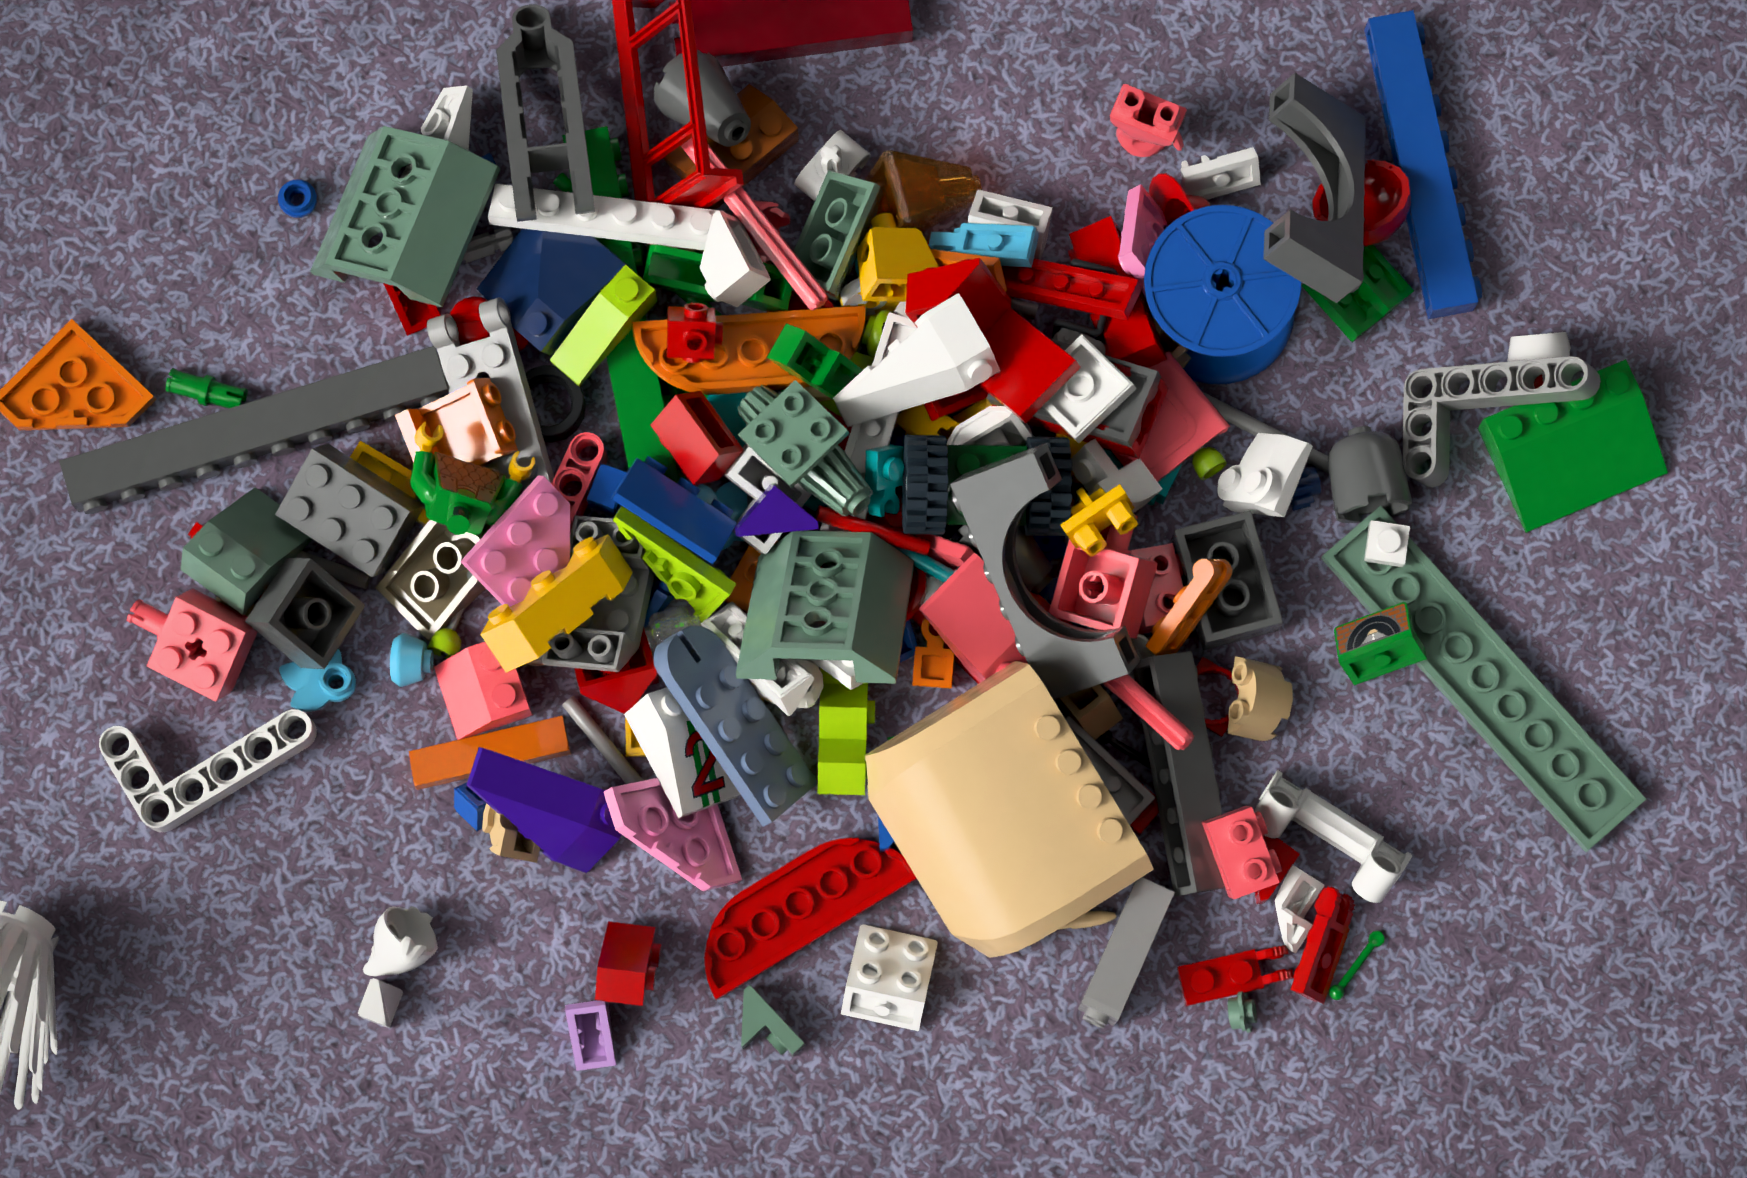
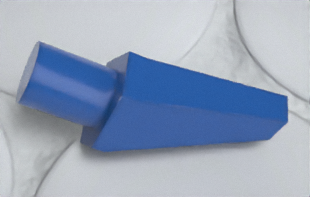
M661 580L655 581L652 586L644 622L645 628L649 627L658 617V614L674 599L668 586Z

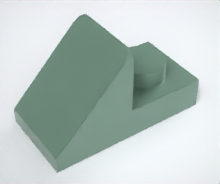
M749 985L744 989L742 1049L767 1028L771 1032L766 1037L768 1042L781 1055L788 1051L794 1057L805 1047V1043Z

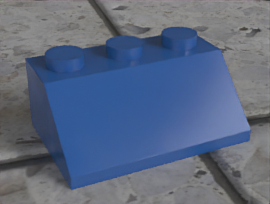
M647 456L644 462L636 457L612 494V500L703 559L714 564L737 524L736 521L730 518L734 511L715 498L711 504L697 497L701 489L682 477L677 483L664 475L668 468L650 456Z

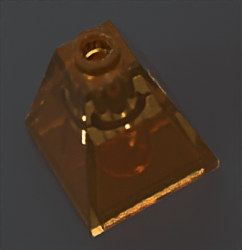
M894 150L884 151L865 178L866 181L880 185L884 194L878 206L876 216L882 213H890L894 217L897 228H917L921 232L971 206L977 190H982L980 179L977 174L972 175L971 167Z

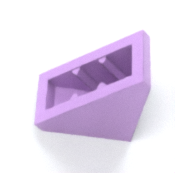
M597 1000L565 1005L576 1071L615 1066L616 1059L609 1004L607 1001Z

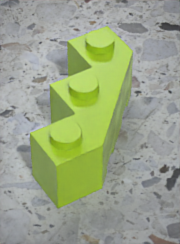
M821 668L824 687L820 694L817 794L865 795V781L868 779L865 761L867 724H875V700H868V683H863L850 690Z

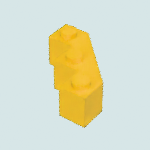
M609 534L596 540L593 537L582 540L573 548L574 553L565 568L554 573L550 570L544 571L530 582L532 586L523 601L510 607L508 604H503L489 613V620L480 635L506 673L541 657L551 649L548 642L556 635L563 632L570 634L594 614L591 608L599 600L605 597L607 600H612L624 591L633 571Z

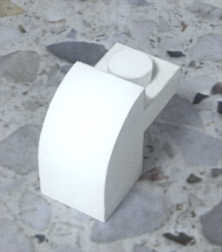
M1096 439L1085 444L1071 458L1072 471L1088 491V496L1101 487L1107 493L1120 484L1135 507L1132 510L1133 513L1145 506L1162 490V487L1140 458L1118 470Z

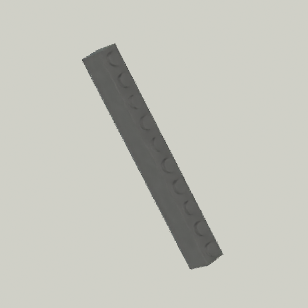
M434 346L59 460L73 507L78 512L84 511L85 514H94L107 509V503L122 499L124 503L134 502L144 498L145 491L158 487L161 491H169L182 486V480L197 476L200 480L215 477L220 474V468L235 464L236 468L251 466L258 462L257 457L269 453H272L275 457L287 455L295 451V445L308 441L311 445L326 443L333 439L332 434L347 430L350 434L358 433L370 427L369 423L384 418L385 422L397 421L396 414L407 409L423 407L448 395L449 390L438 352Z

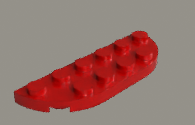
M859 838L831 840L812 848L735 895L726 903L715 918L705 948V972L715 1000H719L917 880L903 855L893 848L880 852V844L870 840Z

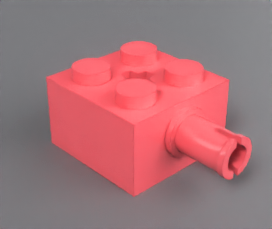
M1111 524L1106 538L1107 545L1093 557H1090L1080 547L1075 548L1071 541H1068L1049 609L1051 615L1097 630H1108L1125 626L1130 638L1137 639L1158 562L1131 555L1132 551L1128 550L1134 529L1120 535L1114 525Z
M193 588L175 598L169 614L152 607L141 599L136 600L130 609L134 614H128L127 622L134 623L157 635V642L147 667L215 702L232 692L258 633L245 622L248 616L240 614L231 607Z

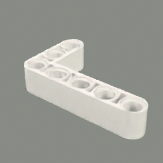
M296 709L288 710L167 784L163 781L140 740L127 728L122 726L108 728L100 737L99 747L140 819L157 832H168L308 748L316 738L317 729L315 723L305 712ZM295 721H304L306 723L304 735L297 739L289 738L287 734L289 726ZM121 737H127L129 740L128 750L122 755H113L112 745L114 741ZM263 741L271 742V754L263 760L255 759L253 755L255 746ZM228 762L237 763L238 772L236 776L228 781L221 780L219 776L221 767ZM147 770L149 773L148 783L143 788L134 789L131 784L133 775L138 771ZM193 783H202L204 788L202 796L196 801H187L185 797L187 788ZM161 803L168 804L169 814L167 818L161 822H153L151 818L153 808Z

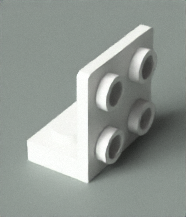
M864 924L861 925L846 983L841 1014L919 1031L938 942L929 938Z

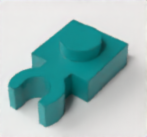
M887 445L866 450L865 481L870 486V490H873L868 505L869 515L884 517L885 512L897 514L899 511V498L895 494V487L903 485V446Z

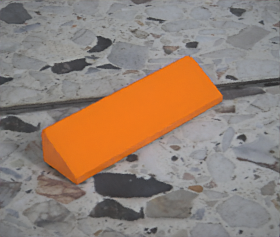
M563 716L409 751L414 786L417 790L469 778L479 747L529 764L571 754Z

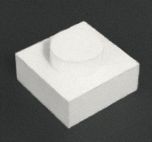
M1371 520L1368 528L1364 561L1403 567L1406 560L1410 526Z

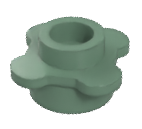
M1243 991L1238 992V997L1228 998V1017L1233 1030L1242 1029V1031L1249 1033L1252 1032L1251 1023H1257L1254 999H1249L1248 994L1243 993Z

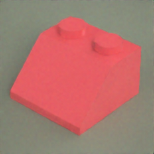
M486 642L467 647L434 666L458 740L533 716L518 669L516 668L506 673Z

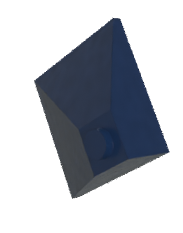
M522 228L477 287V290L488 301L501 297L508 306L512 327L539 351L553 356L597 295L626 263L595 237Z

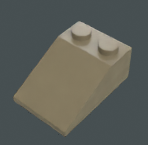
M429 520L375 588L430 641L436 631L446 628L450 624L451 619L460 610L470 605L486 589L473 575L470 579L467 578L469 570L460 561L492 525L485 524L482 533L479 535L468 532L462 535H455L447 529L446 525Z

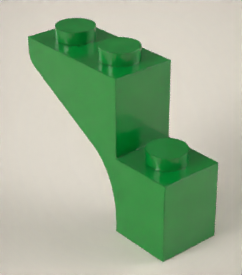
M650 245L643 276L645 282L649 285L707 302H717L705 289L706 280L700 270L703 254L662 245ZM763 262L771 280L743 302L742 305L761 311L788 310L792 286L776 266Z

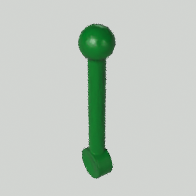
M1373 931L1369 934V943L1338 985L1330 987L1329 995L1332 999L1340 1000L1343 998L1345 987L1375 947H1379L1384 943L1385 937L1382 932Z

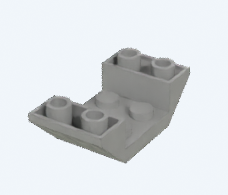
M575 516L570 535V556L572 557L574 553L573 548L582 540L588 537H593L596 540L609 534L633 573L624 591L612 600H607L606 597L599 600L591 608L594 614L570 634L563 632L548 642L551 649L544 653L542 661L544 665L619 672L639 649L655 575L642 559L646 552L643 546L635 537L632 540H627L611 518Z

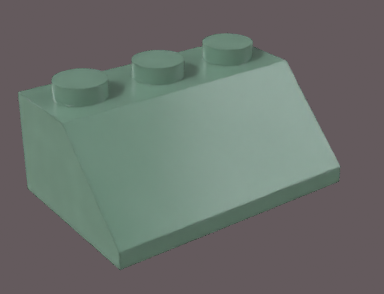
M829 170L793 252L824 289L828 298L838 301L840 292L846 286L849 274L857 258L858 246L866 236L871 220L876 216L878 206L884 194L881 186L876 183Z

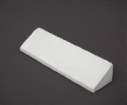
M732 601L703 621L701 625L721 639L738 664L747 614ZM780 658L776 680H749L787 716H790L798 707L814 681V677L796 659Z

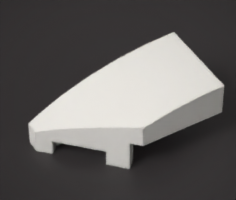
M1292 865L1278 891L1275 906L1284 945L1296 954L1313 926L1304 917L1325 885Z

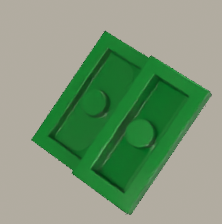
M1374 245L1364 247V278L1360 287L1355 292L1347 294L1339 302L1335 303L1304 283L1301 285L1352 343L1414 292L1411 286Z

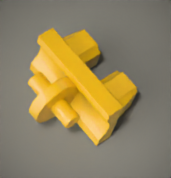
M1119 484L1107 493L1101 487L1089 496L1082 487L1075 492L1081 502L1071 508L1072 517L1060 524L1074 547H1080L1090 557H1093L1107 545L1100 534L1102 530L1113 524L1119 534L1122 535L1137 527L1138 522L1132 511L1135 507Z

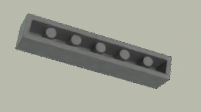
M1192 651L1141 659L1140 663L1133 669L1134 680L1192 731L1194 735L1193 741L1185 750H1176L1142 719L1173 891L1175 892L1174 897L1223 889L1225 886L1202 825L1203 821L1222 815L1219 799V785L1215 778L1212 762V747L1208 740L1204 719L1205 709L1201 703L1197 682L1198 672L1194 664Z

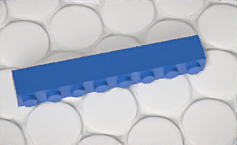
M1414 10L1368 18L1364 31L1393 163L1395 166L1400 167L1409 179L1411 206L1406 216V222L1427 318L1434 319L1472 312L1478 304V299L1482 298V288L1479 277L1472 275L1470 262L1474 261V252L1470 239H1464L1462 226L1466 224L1464 207L1462 203H1456L1453 189L1458 187L1455 168L1453 166L1448 167L1445 153H1449V139L1446 130L1440 131L1437 117L1441 116V103L1438 94H1432L1429 81L1433 80V68L1430 58H1424L1421 46L1425 44L1422 22H1416Z

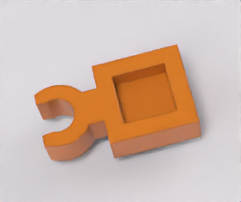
M924 619L921 631L927 640V647L915 646L912 686L952 689L955 654L951 649H944L945 641L940 635L934 636L930 633V622Z

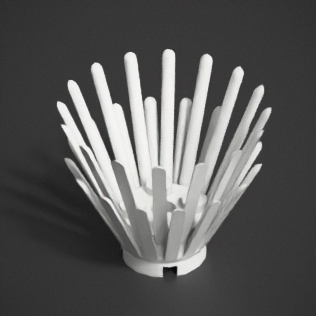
M0 901V1010L6 997L0 1018V1093L10 1053L17 1054L20 1046L19 1069L14 1105L17 1110H20L24 1103L28 1066L33 1073L32 1100L35 1104L38 1103L39 1090L42 1091L43 1066L48 1061L49 1029L51 1049L57 1055L53 951L59 941V936L51 939L56 929L49 921L36 912L20 905L15 915L2 912L7 902Z

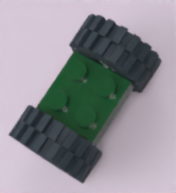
M905 435L902 485L903 533L944 535L946 525H968L962 511H959L953 502L950 484L967 472L1047 443L1062 480L1050 490L1039 494L1031 501L1020 520L1019 526H1024L1027 536H1066L1060 524L1071 518L1072 460L1068 437H1027L1026 446L947 445L945 435Z

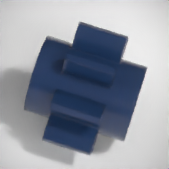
M1313 466L1303 469L1291 500L1293 511L1311 507V503L1315 502L1313 496L1320 495L1321 493L1319 475Z

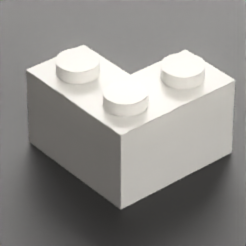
M747 444L743 447L744 452L723 475L753 498L736 521L737 524L769 485H775L801 508L811 496L798 483L791 488ZM782 533L742 536L740 538L759 553L766 555Z

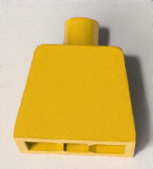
M882 213L871 220L872 229L868 231L857 249L862 300L906 302L907 274L939 266L919 229L897 228L893 215Z

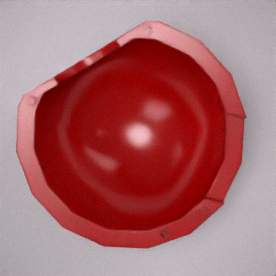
M1375 159L1367 160V163H1365L1364 247L1388 240L1401 227L1411 206L1408 177L1400 167ZM1321 183L1312 200L1313 215L1316 220L1328 221V201L1325 189Z

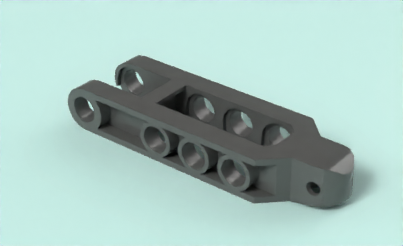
M537 4L522 6L513 13V33L496 50L517 222L537 220L531 173L570 169L575 214L594 213L595 207L573 41L552 28L550 14L545 7ZM550 67L558 74L566 143L528 148L520 76L526 70Z

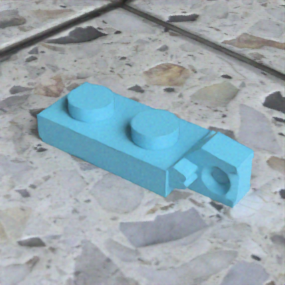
M961 223V227L954 228L953 232H931L928 245L931 249L1000 258L1001 266L1032 268L1039 233L1034 226Z

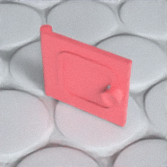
M1169 351L1165 353L1167 360L1149 367V369L1159 372L1169 389L1140 455V459L1157 482L1218 434L1221 435L1227 432L1230 427L1228 422ZM1111 450L1124 467L1137 459Z

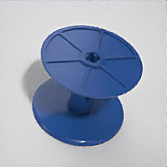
M1212 205L1193 210L1173 221L1160 234L1149 253L1144 274L1147 304L1152 317L1155 318L1164 332L1175 342L1189 349L1186 353L1191 357V360L1183 369L1194 381L1207 384H1231L1249 379L1270 366L1279 357L1290 338L1295 310L1301 292V281L1264 260V232L1273 222L1255 211L1233 205Z

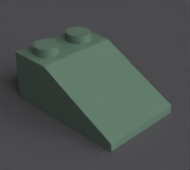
M254 487L210 519L183 547L181 571L244 615L265 592L286 558H296L313 539L276 516L275 514L280 505Z

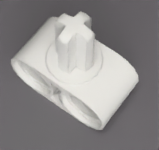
M839 130L803 168L796 178L794 185L815 201L828 170L855 177L857 175L855 170L858 167L862 169L868 162L871 154L842 130Z

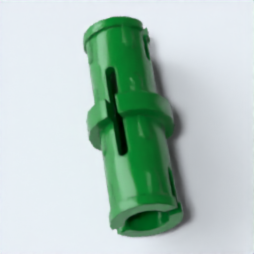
M175 368L170 370L169 376H172V379L167 378L165 387L166 392L196 399L200 405L208 406L211 403L228 409L242 405V401L246 402L248 396V389L218 382L211 375L200 377Z

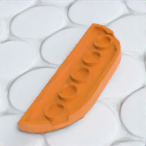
M865 305L820 308L814 311L806 309L715 316L716 322H723L722 346L715 345L714 359H705V361L700 363L686 362L682 358H667V319L632 322V331L636 347L645 363L660 378L679 389L688 392L702 391L706 395L751 392L755 387H760L761 385H765L772 390H785L794 380L803 388L810 386L799 378L790 375L767 358L786 323L807 331L828 348L840 352L851 360L862 339L866 313Z

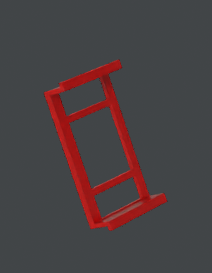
M612 0L635 200L707 209L744 185L742 169L711 168L691 0H676L673 5L638 32L635 30L633 7L656 8L665 0ZM678 19L690 122L649 150L638 48ZM692 138L696 171L655 198L651 166Z

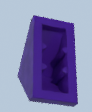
M769 485L734 529L735 536L742 537L818 529V521L775 485Z

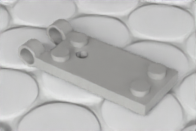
M501 297L480 303V318L490 337L465 345L460 344L458 328L450 314L447 313L429 319L427 321V332L433 346L437 348L449 394L467 386L468 381L479 378L483 372L489 374L491 382L498 388L502 399L500 405L506 419L510 421L516 433L515 443L518 451H520L516 463L521 467H528L532 457L535 458V465L529 478L521 480L520 484L523 485L521 491H524L538 475L544 476L552 483L554 474L506 302ZM514 453L483 467L506 474V478L509 479L511 475L509 474L508 467Z

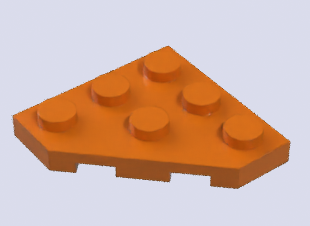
M71 319L0 389V413L19 431L130 427L157 399Z

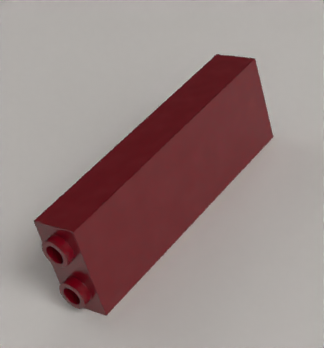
M691 0L696 49L702 53H710L715 56L722 67L913 42L909 0ZM670 1V6L673 5L676 1ZM675 20L672 24H679V20ZM681 37L674 38L676 56L682 54Z

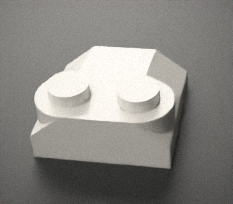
M989 406L957 425L949 437L947 445L1026 446L1027 437L1035 436L1029 425L1025 424L1005 406Z
M1258 433L1248 447L1240 464L1225 470L1219 477L1217 492L1218 496L1224 500L1223 506L1239 513L1251 510L1252 514L1285 517L1313 446L1286 435Z

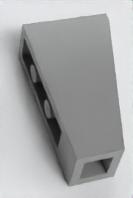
M1143 877L1135 881L1078 1007V1010L1085 1013L1082 1018L1083 1020L1103 1029L1107 1023L1114 1026L1119 1020L1173 898L1174 891Z

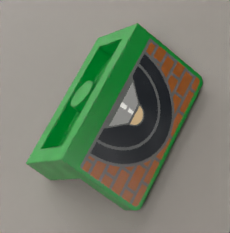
M1406 602L1396 604L1334 628L1339 664L1354 685L1427 659L1425 647L1413 630L1410 608Z

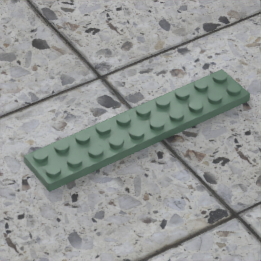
M1379 506L1329 549L1321 559L1370 614L1402 602L1407 603L1410 608L1413 630L1423 643L1427 656L1426 660L1415 664L1586 853L1641 805L1646 798L1410 537L1408 538L1406 560L1403 567L1364 561L1370 521L1397 524L1383 507Z

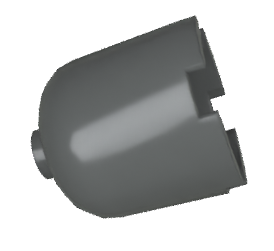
M1360 426L1350 429L1348 436L1340 439L1331 447L1328 454V468L1337 521L1342 523H1361L1360 515L1371 514L1379 506H1382L1391 517L1400 515L1410 509L1409 504H1412V498L1399 445L1392 436L1382 432L1371 431L1369 426Z

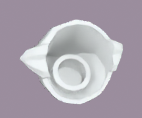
M410 906L408 909L403 907H389L386 909L375 925L372 953L368 962L364 965L363 972L368 976L374 977L397 975L411 971L425 963L438 949L436 935L430 925L433 917L427 913H421L417 907Z

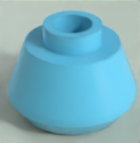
M402 633L393 639L390 655V676L395 684L399 687L407 686L424 680L426 673H432L434 652L427 649L425 641L406 633Z

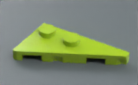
M620 507L613 518L619 531L627 540H632L634 537L646 550L642 559L656 576L668 586L670 593L676 600L685 599L695 610L691 618L696 624L701 626V623L708 619L731 595L737 583L726 577L720 569L712 567L698 558L690 549L679 545L625 507Z

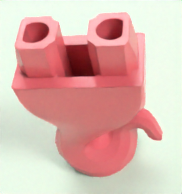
M1123 84L1110 114L1111 123L1117 127L1116 136L1121 146L1128 153L1137 157H1150L1160 152L1165 146L1172 144L1179 151L1184 146L1179 129L1187 109L1130 85Z

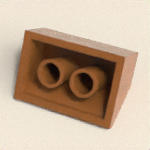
M750 84L737 93L751 121L750 131L746 138L739 144L731 147L723 146L707 138L710 147L728 169H742L744 182L742 187L799 141L798 127L773 99ZM681 146L663 158L682 180L696 171L695 163ZM721 199L707 209L716 210L725 201Z

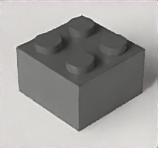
M286 558L245 622L300 668L325 669L366 605L311 558Z

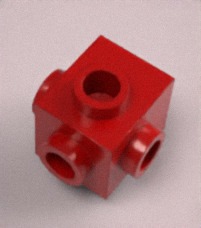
M688 303L684 307L668 306L667 358H682L690 363H700L705 361V359H714L715 345L722 346L723 322H716L715 308H708L707 305L702 303Z

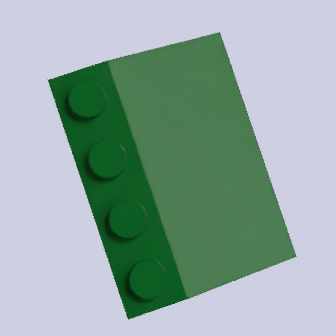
M1626 359L1597 371L1601 381L1600 387L1596 394L1589 399L1515 405L1484 418L1477 428L1525 533L1668 473L1643 394ZM1583 377L1572 381L1571 386L1579 384Z

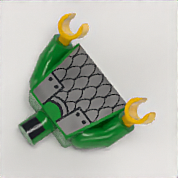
M425 421L414 435V441L420 447V451L415 452L410 481L411 488L421 502L425 504L426 517L428 519L446 525L447 529L455 535H462L466 532L479 535L482 533L485 524L494 525L519 497L523 485L520 484L521 480H525L531 475L535 465V458L532 457L528 467H521L516 463L520 451L515 452L508 467L511 476L507 479L506 474L436 451L432 454V448L439 442L444 432L442 426L438 425L434 430L433 437H429L425 432Z

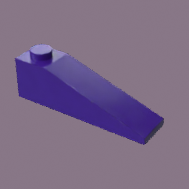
M478 748L467 786L498 814H503L518 828L517 831L525 838L531 839L543 850L542 853L551 861L587 873L620 839L621 833L615 830L603 793L606 790L486 748Z

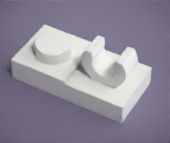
M1254 147L1219 156L1213 160L1204 155L1201 156L1202 163L1189 166L1187 161H1182L1181 163L1182 187L1187 195L1202 196L1208 200L1261 185L1259 160Z

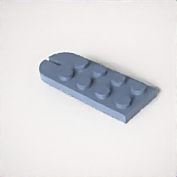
M690 626L657 645L653 661L658 675L663 679L671 694L762 827L776 820L818 784V781L748 679L736 678L737 662L715 633L701 626Z

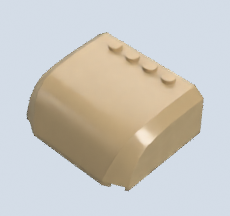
M1020 661L1012 662L865 755L868 777V800L949 932L989 958L1014 953L1038 942L1154 870L1146 851L1044 683L1030 664Z

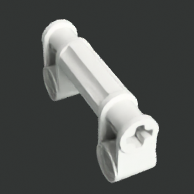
M1277 770L1260 796V802L1254 810V813L1260 811L1268 830V834H1265V836L1279 838L1290 821H1295L1358 861L1361 866L1352 881L1353 889L1358 895L1369 902H1382L1412 858V854L1409 852L1403 854L1384 842V836L1376 833L1317 796L1308 788L1302 790L1284 779L1282 777L1283 773Z

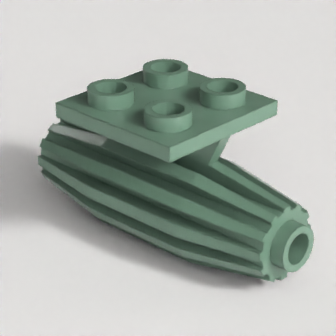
M794 380L780 395L765 385L757 386L746 394V397L741 400V404L738 406V414L747 426L738 435L791 488L798 483L805 491L842 516H848L849 514L859 515L868 507L870 503L868 496L871 493V488L845 451L838 445L850 434L849 431L807 390Z

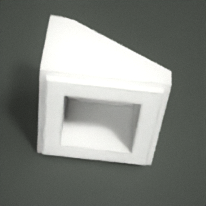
M370 979L358 1010V1016L391 1028V1023L403 991L378 979Z

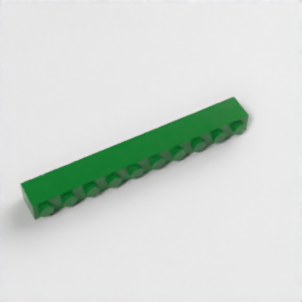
M607 126L585 130L593 195L620 199L629 196L625 173L617 175L615 161L622 160L618 137L610 138ZM562 135L563 143H566V136ZM595 237L625 262L636 274L637 270L644 269L640 246L632 248L631 241ZM646 314L640 321H647ZM631 329L606 357L628 468L631 467L636 457L644 462L647 456H650L668 468L664 475L676 483L681 477L687 480L681 469L677 470L674 457L661 444L658 435L650 425L671 399L670 394L662 395L659 381L663 379L655 374L641 357Z

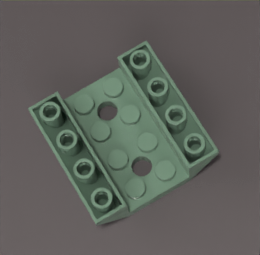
M387 126L381 127L368 135L310 272L313 275L343 283L346 282L348 275H353L397 286L411 300L443 307L500 172V168L450 141ZM408 164H412L411 172L406 177L398 178L399 170ZM379 233H383L382 241L377 246L368 248L370 239Z
M805 530L790 532L774 544L766 555L761 554L758 557L736 669V678L776 680L780 658L853 661L857 683L896 684L915 567L914 560L872 532ZM827 562L836 563L832 568H820ZM814 621L826 622L821 627H810Z

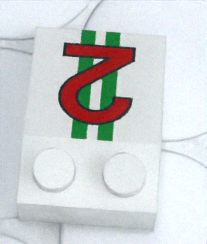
M667 687L646 694L624 714L678 818L737 798L740 795Z

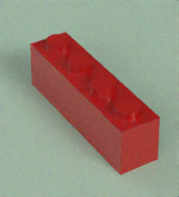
M1112 216L1069 234L1073 249L1068 250L1070 260L1079 259L1115 269L1119 276L1135 279L1132 274H1127L1119 263L1118 254L1120 252L1122 231ZM1141 290L1128 320L1108 316L1103 332L1107 343L1104 345V355L1149 368L1167 360L1145 295ZM1091 313L1094 328L1097 329L1100 315Z

